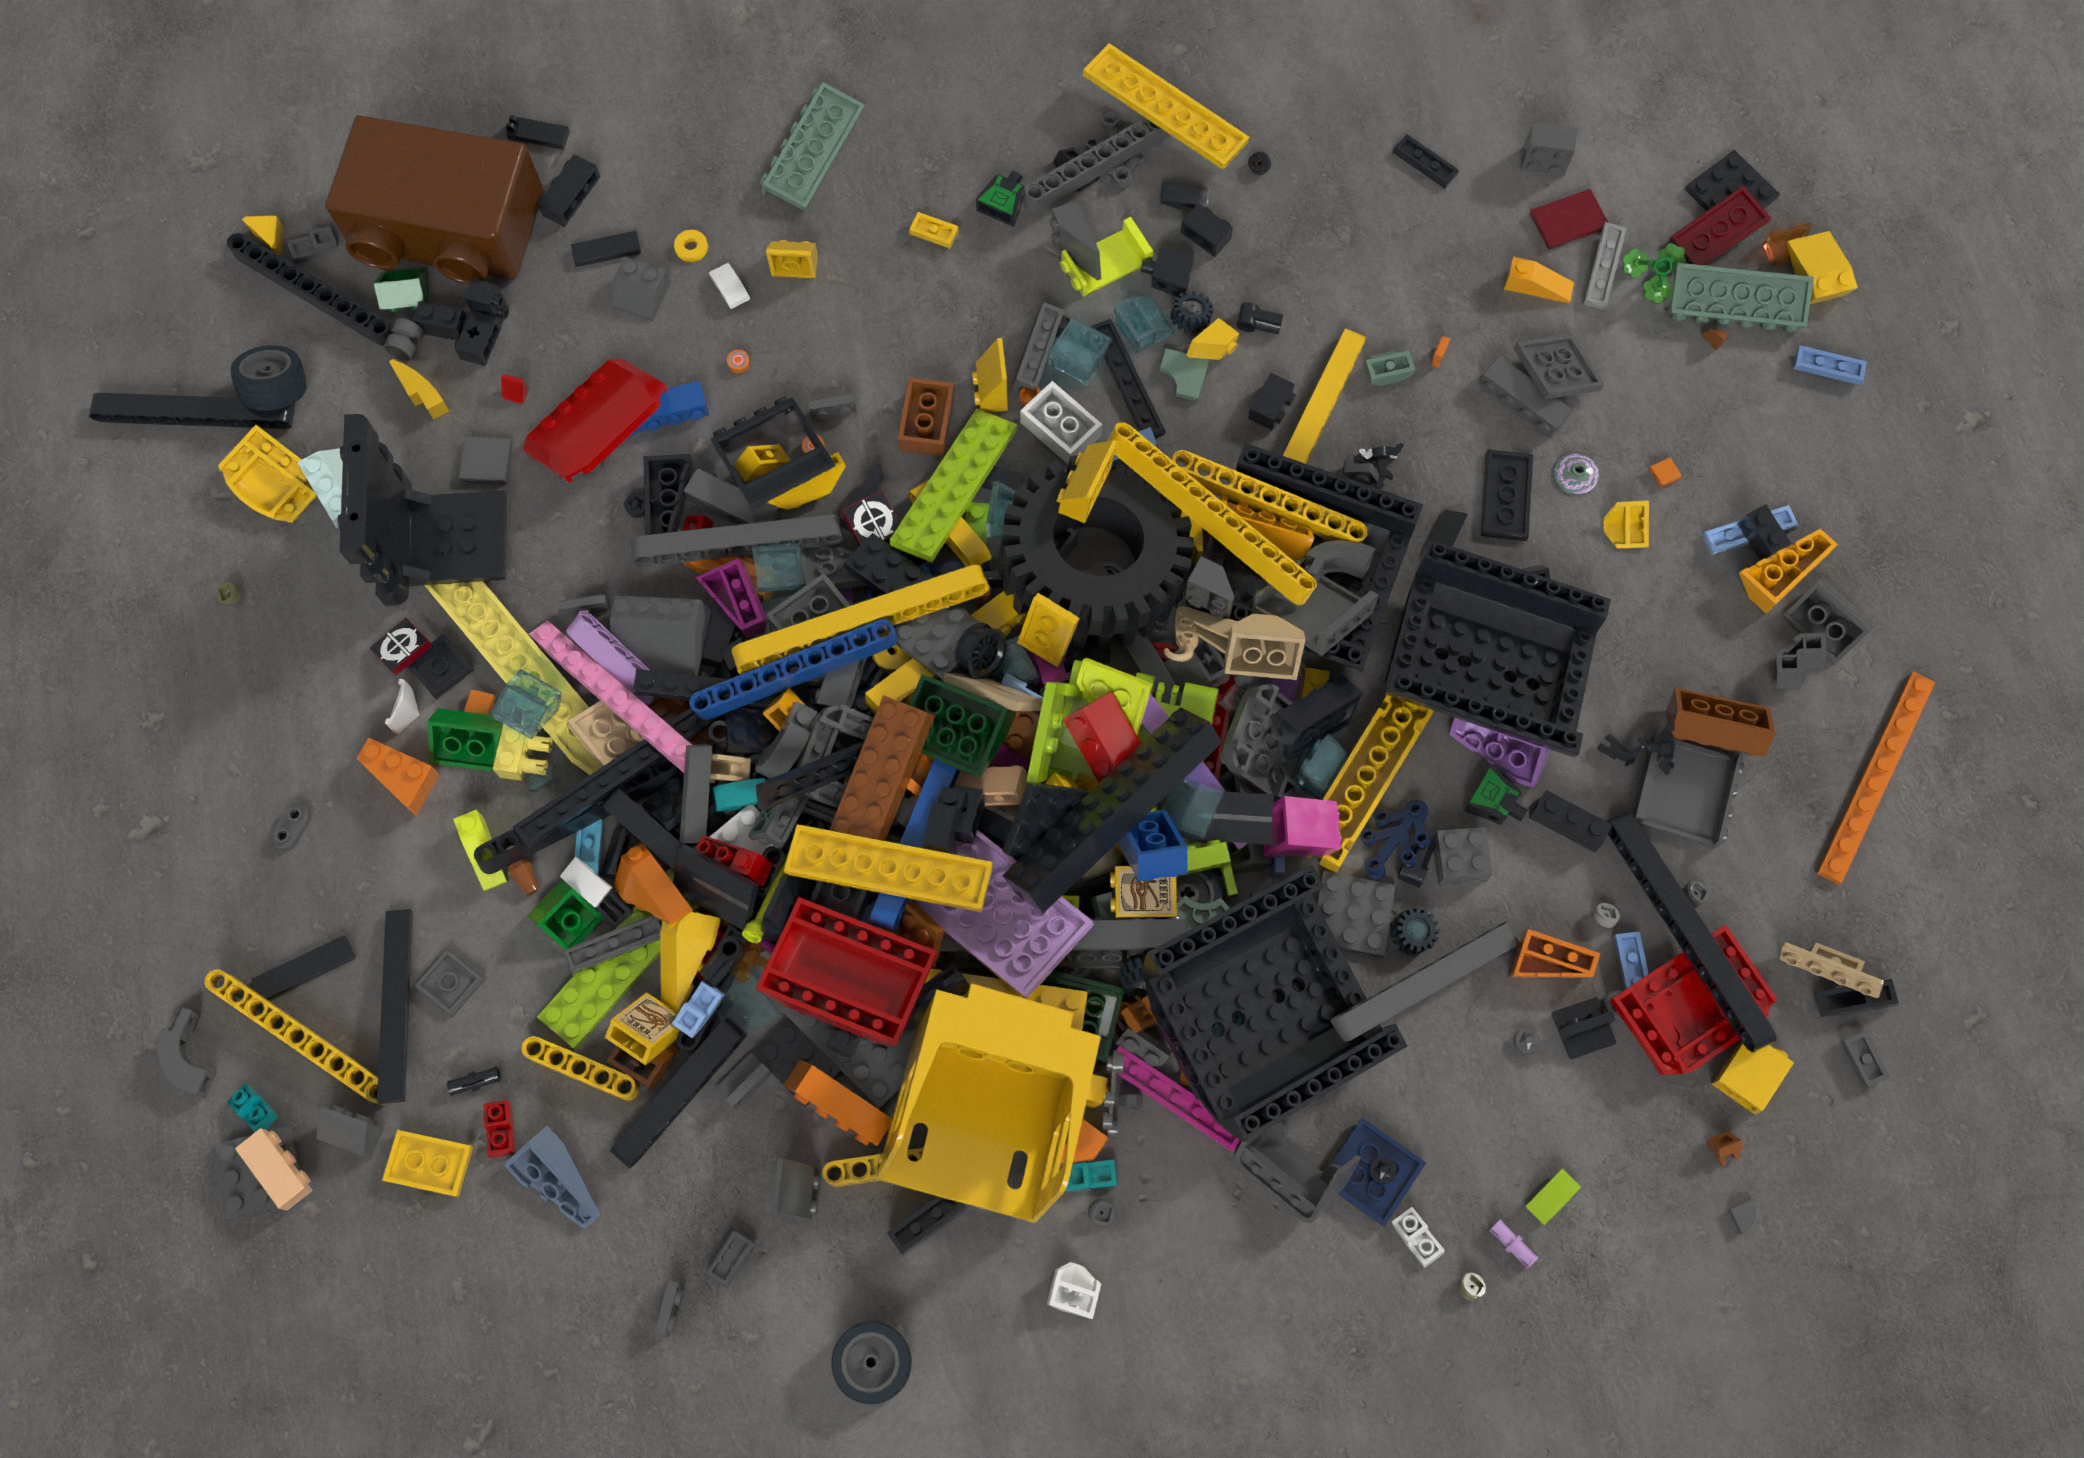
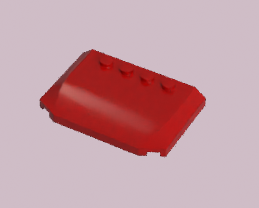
M622 358L608 359L583 384L576 387L569 397L560 402L554 411L544 417L540 424L526 436L523 450L530 458L570 483L573 481L572 476L583 472L585 475L592 472L659 408L661 405L659 398L662 392L667 393L668 388L660 380Z
M1725 924L1711 934L1765 1017L1768 1018V1012L1771 1005L1776 1002L1777 997ZM1683 951L1609 1000L1660 1076L1691 1073L1740 1039Z

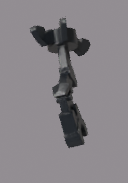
M1403 443L1396 444L1395 448L1380 446L1369 449L1367 452L1365 449L1358 450L1359 454L1356 455V458L1361 464L1367 463L1370 460L1377 462L1379 479L1377 483L1370 484L1369 486L1380 489L1385 478L1393 479V474L1387 470L1385 460L1391 458L1395 461L1404 446Z
M1671 722L1659 733V736L1662 738L1661 744L1650 743L1647 739L1639 737L1637 741L1640 745L1628 751L1612 734H1607L1605 739L1610 743V746L1607 747L1601 743L1597 748L1600 752L1614 760L1617 758L1626 762L1625 766L1633 764L1635 758L1643 752H1658L1663 757L1658 766L1661 771L1668 775L1671 769L1675 767L1674 762L1671 761L1674 758L1675 749L1674 735L1672 733L1675 730V723Z

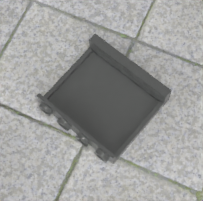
M1306 556L1301 560H1296L1295 563L1303 568ZM1322 576L1306 603L1296 605L1268 583L1265 588L1258 590L1254 594L1251 613L1278 616L1303 630L1306 639L1304 645L1323 656L1374 612L1379 595L1369 591L1360 598Z
M1658 728L1651 735L1650 743L1661 744L1662 738L1659 736V733L1662 729ZM1674 739V758L1671 761L1674 762L1675 767L1666 775L1658 766L1663 759L1661 754L1647 751L1632 811L1639 825L1713 849L1724 843L1728 836V829H1726L1727 820L1731 819L1734 807L1731 806L1732 798L1736 797L1739 785L1736 784L1737 777L1741 775L1744 768V763L1741 762L1743 754L1739 753L1732 757Z

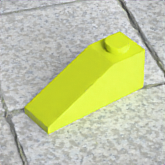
M476 809L454 818L453 820L462 844L483 890L487 891L508 882L503 869L493 874H485L480 870L474 859L475 849L492 839L484 817Z

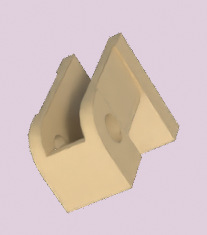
M713 754L711 756L710 783H715V780L730 782L750 780L751 759Z

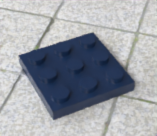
M1361 1118L1331 1164H1337L1342 1167L1357 1154L1361 1157L1348 1183L1338 1195L1385 1227L1426 1162L1367 1120ZM1380 1157L1390 1159L1396 1168L1395 1177L1386 1184L1374 1182L1369 1175L1370 1164Z

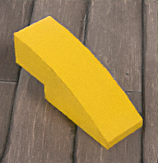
M394 359L389 361L415 407L424 403L433 420L450 412L437 390L423 376Z

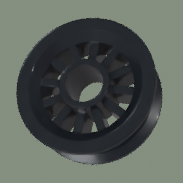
M983 622L975 623L967 628L961 635L955 650V661L958 668L963 672L970 673L977 679H985L993 675L1003 663L1006 655L1007 640L1004 633L998 629H992Z

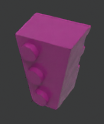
M739 558L695 577L747 637L751 638L765 632L767 617L749 571Z

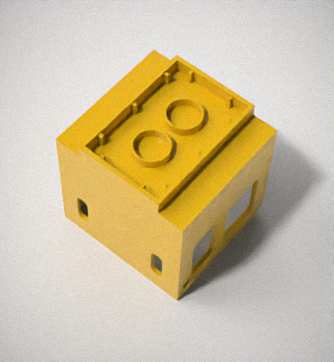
M975 984L970 985L964 997L936 990L913 1038L883 1154L881 1153L878 1164L880 1166L876 1179L1036 1223L1059 1199L1067 1187L1101 1036L1070 1028L1073 1012ZM923 1123L927 1126L928 1133L921 1159L914 1162L908 1159L907 1150L914 1125ZM1067 1133H1068L1067 1150H1066V1154H1065V1159H1064L1063 1166H1062V1168H1061L1060 1171H1059L1060 1164H1061V1159H1062V1155H1063V1150H1064V1146H1065V1142H1066V1137H1067ZM1016 1151H1023L1027 1155V1163L1022 1184L1019 1189H1011L1007 1184L1013 1154Z

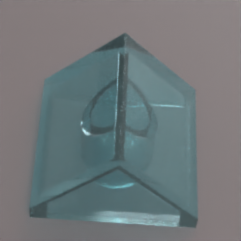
M997 480L993 481L986 529L988 537L1001 539L1008 504L1012 505L1015 490Z
M1186 777L1168 794L1162 810L1166 809L1176 828L1204 838L1224 792Z

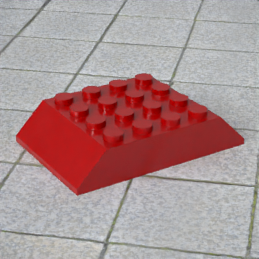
M798 897L755 989L785 1007L875 1043L897 1046L938 951Z

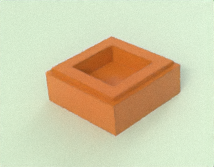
M1441 337L1431 361L1432 366L1439 368L1450 338Z
M1671 457L1650 466L1648 469L1660 488L1678 481L1682 477Z
M471 689L464 711L490 715L496 697L493 694Z

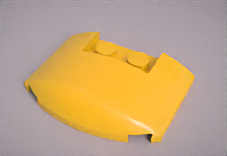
M257 425L249 431L218 465L220 472L223 471L226 484L244 504L274 520L293 523L317 497L297 463L302 459Z

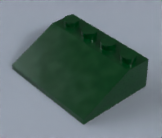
M921 674L909 703L912 707L935 715L921 754L978 778H982L1006 739L1017 713L924 674Z
M1053 970L1040 985L1087 992L1082 1031L1101 1036L1095 1063L1106 1066L1124 994L1123 988Z

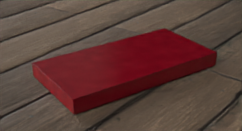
M1743 185L1673 234L1669 240L1676 247L1684 248V257L1689 264L1707 266L1770 222L1771 217Z

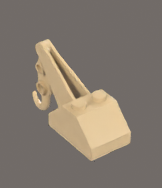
M1187 606L1177 608L1174 627L1176 644L1184 653L1174 654L1166 648L1164 652L1168 658L1178 662L1188 661L1192 658L1193 651L1198 646V637H1200L1225 654L1224 674L1297 680L1306 640L1303 630L1274 615L1251 614L1240 621H1235L1223 617L1219 618Z

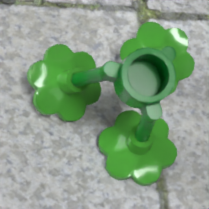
M1670 243L1665 249H1661L1658 252V259L1647 260L1648 256L1645 252H1640L1639 249L1634 248L1630 250L1629 254H1625L1622 257L1624 264L1622 269L1624 273L1630 274L1632 277H1639L1641 272H1645L1648 269V265L1652 266V271L1657 276H1653L1650 281L1644 283V297L1659 304L1671 295L1670 282L1666 279V274L1675 272V265L1677 263L1685 264V250L1683 247H1676L1675 244Z

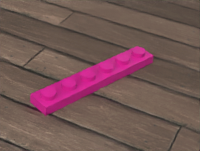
M1120 1045L1116 1049L1117 1053H1124L1123 1072L1122 1074H1116L1117 1076L1229 1151H1234L1240 1139L1231 1135L1217 1123L1200 1100L1196 1099L1195 1095Z

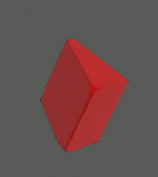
M502 374V398L507 401L523 404L529 391L524 380Z
M704 515L686 516L682 531L713 528L714 522Z

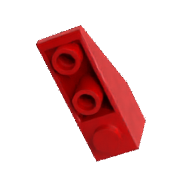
M704 835L701 836L695 849L758 883L760 886L764 885L773 866L770 861L757 852Z

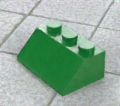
M437 708L428 720L429 763L495 772L493 770L503 724H508V717Z

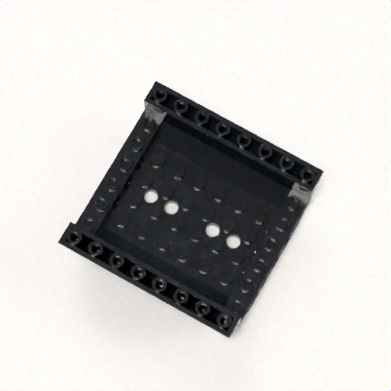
M1245 443L1237 461V472L1358 520L1367 527V536L1362 541V544L1375 548L1371 566L1364 578L1361 579L1343 572H1331L1323 576L1338 585L1345 586L1348 591L1360 598L1369 591L1377 593L1379 596L1374 612L1323 656L1305 645L1303 649L1312 654L1362 671L1423 504ZM1241 488L1244 493L1250 494L1248 489ZM1263 497L1266 502H1272L1270 498ZM1227 500V501H1229V502H1231V503H1234V504H1237V505H1238V503H1236V502H1233V501H1231V500ZM1285 505L1288 511H1293L1292 507ZM1306 514L1310 520H1315L1312 515ZM1328 523L1332 529H1337L1333 523ZM1350 532L1354 538H1358L1356 533ZM1313 534L1314 541L1310 550L1329 540ZM1211 535L1202 557L1223 566L1234 595L1229 619L1240 621L1252 614V598L1258 590L1265 588L1268 582ZM1185 591L1180 606H1187L1201 612L1212 614L1210 610L1204 607L1198 608L1191 605L1188 602V600L1185 599Z
M1429 539L1402 610L1384 678L1383 692L1385 695L1570 757H1576L1580 753L1583 733L1577 732L1596 635L1607 619L1611 599ZM1435 653L1443 654L1446 659H1438ZM1458 660L1465 661L1468 667L1460 666ZM1503 676H1510L1514 682H1507ZM1526 683L1533 684L1537 690L1529 689Z
M1313 865L1147 952L1144 960V981L1151 1005L1150 1010L1196 1099L1200 1100L1210 1115L1227 1132L1244 1142L1408 1047L1396 1024L1384 1027L1378 1024L1345 1043H1341L1330 1020L1367 998L1312 893L1324 888ZM1293 979H1297L1301 984L1299 992L1292 988ZM1274 989L1281 994L1280 1003H1276L1272 998ZM1233 1012H1237L1241 1016L1242 1021L1239 1026L1235 1025L1232 1021ZM1213 1023L1221 1027V1035L1219 1037L1214 1036L1211 1031Z

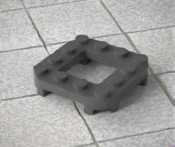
M835 705L822 709L814 719L810 730L811 735L804 747L798 767L830 755L838 731L864 741L874 718L853 710L847 705ZM834 781L804 795L814 801L838 809L847 785Z

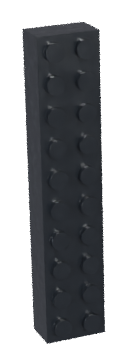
M1181 707L1173 712L1160 727L1155 729L1142 744L1138 745L1124 761L1120 762L1106 778L1102 779L1088 795L1083 797L1082 801L1070 812L1066 813L1063 819L1047 831L1045 836L1029 848L1028 852L1011 865L1009 870L1002 875L1015 894L1044 914L1222 743L1211 723Z

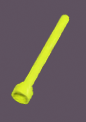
M789 851L755 919L747 923L742 932L743 937L750 942L759 943L763 937V932L761 931L763 916L784 873Z

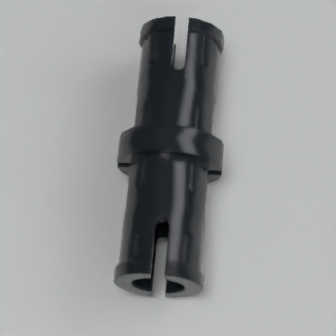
M497 1066L477 1073L472 1071L467 1076L448 1080L447 1089L450 1096L469 1090L475 1092L480 1090V1087L501 1082V1074Z

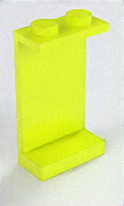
M1129 217L1123 220L1121 231L1096 243L1100 253V280L1094 279L1074 264L1066 250L1061 251L1060 266L1065 274L1068 273L1071 277L1073 288L1076 291L1079 290L1084 297L1140 269L1143 259L1152 261L1153 250L1133 219Z

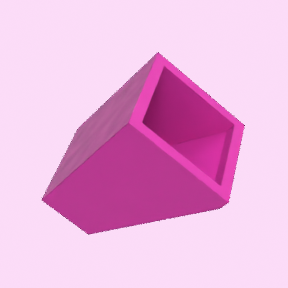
M1284 796L1274 802L1271 845L1263 844L1264 857L1324 856L1341 849L1337 801Z

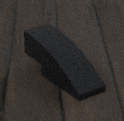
M1883 980L1884 983L1879 998L1864 995L1847 986L1816 992L1815 996L1821 1018L1898 1006L1899 1002L1893 980Z

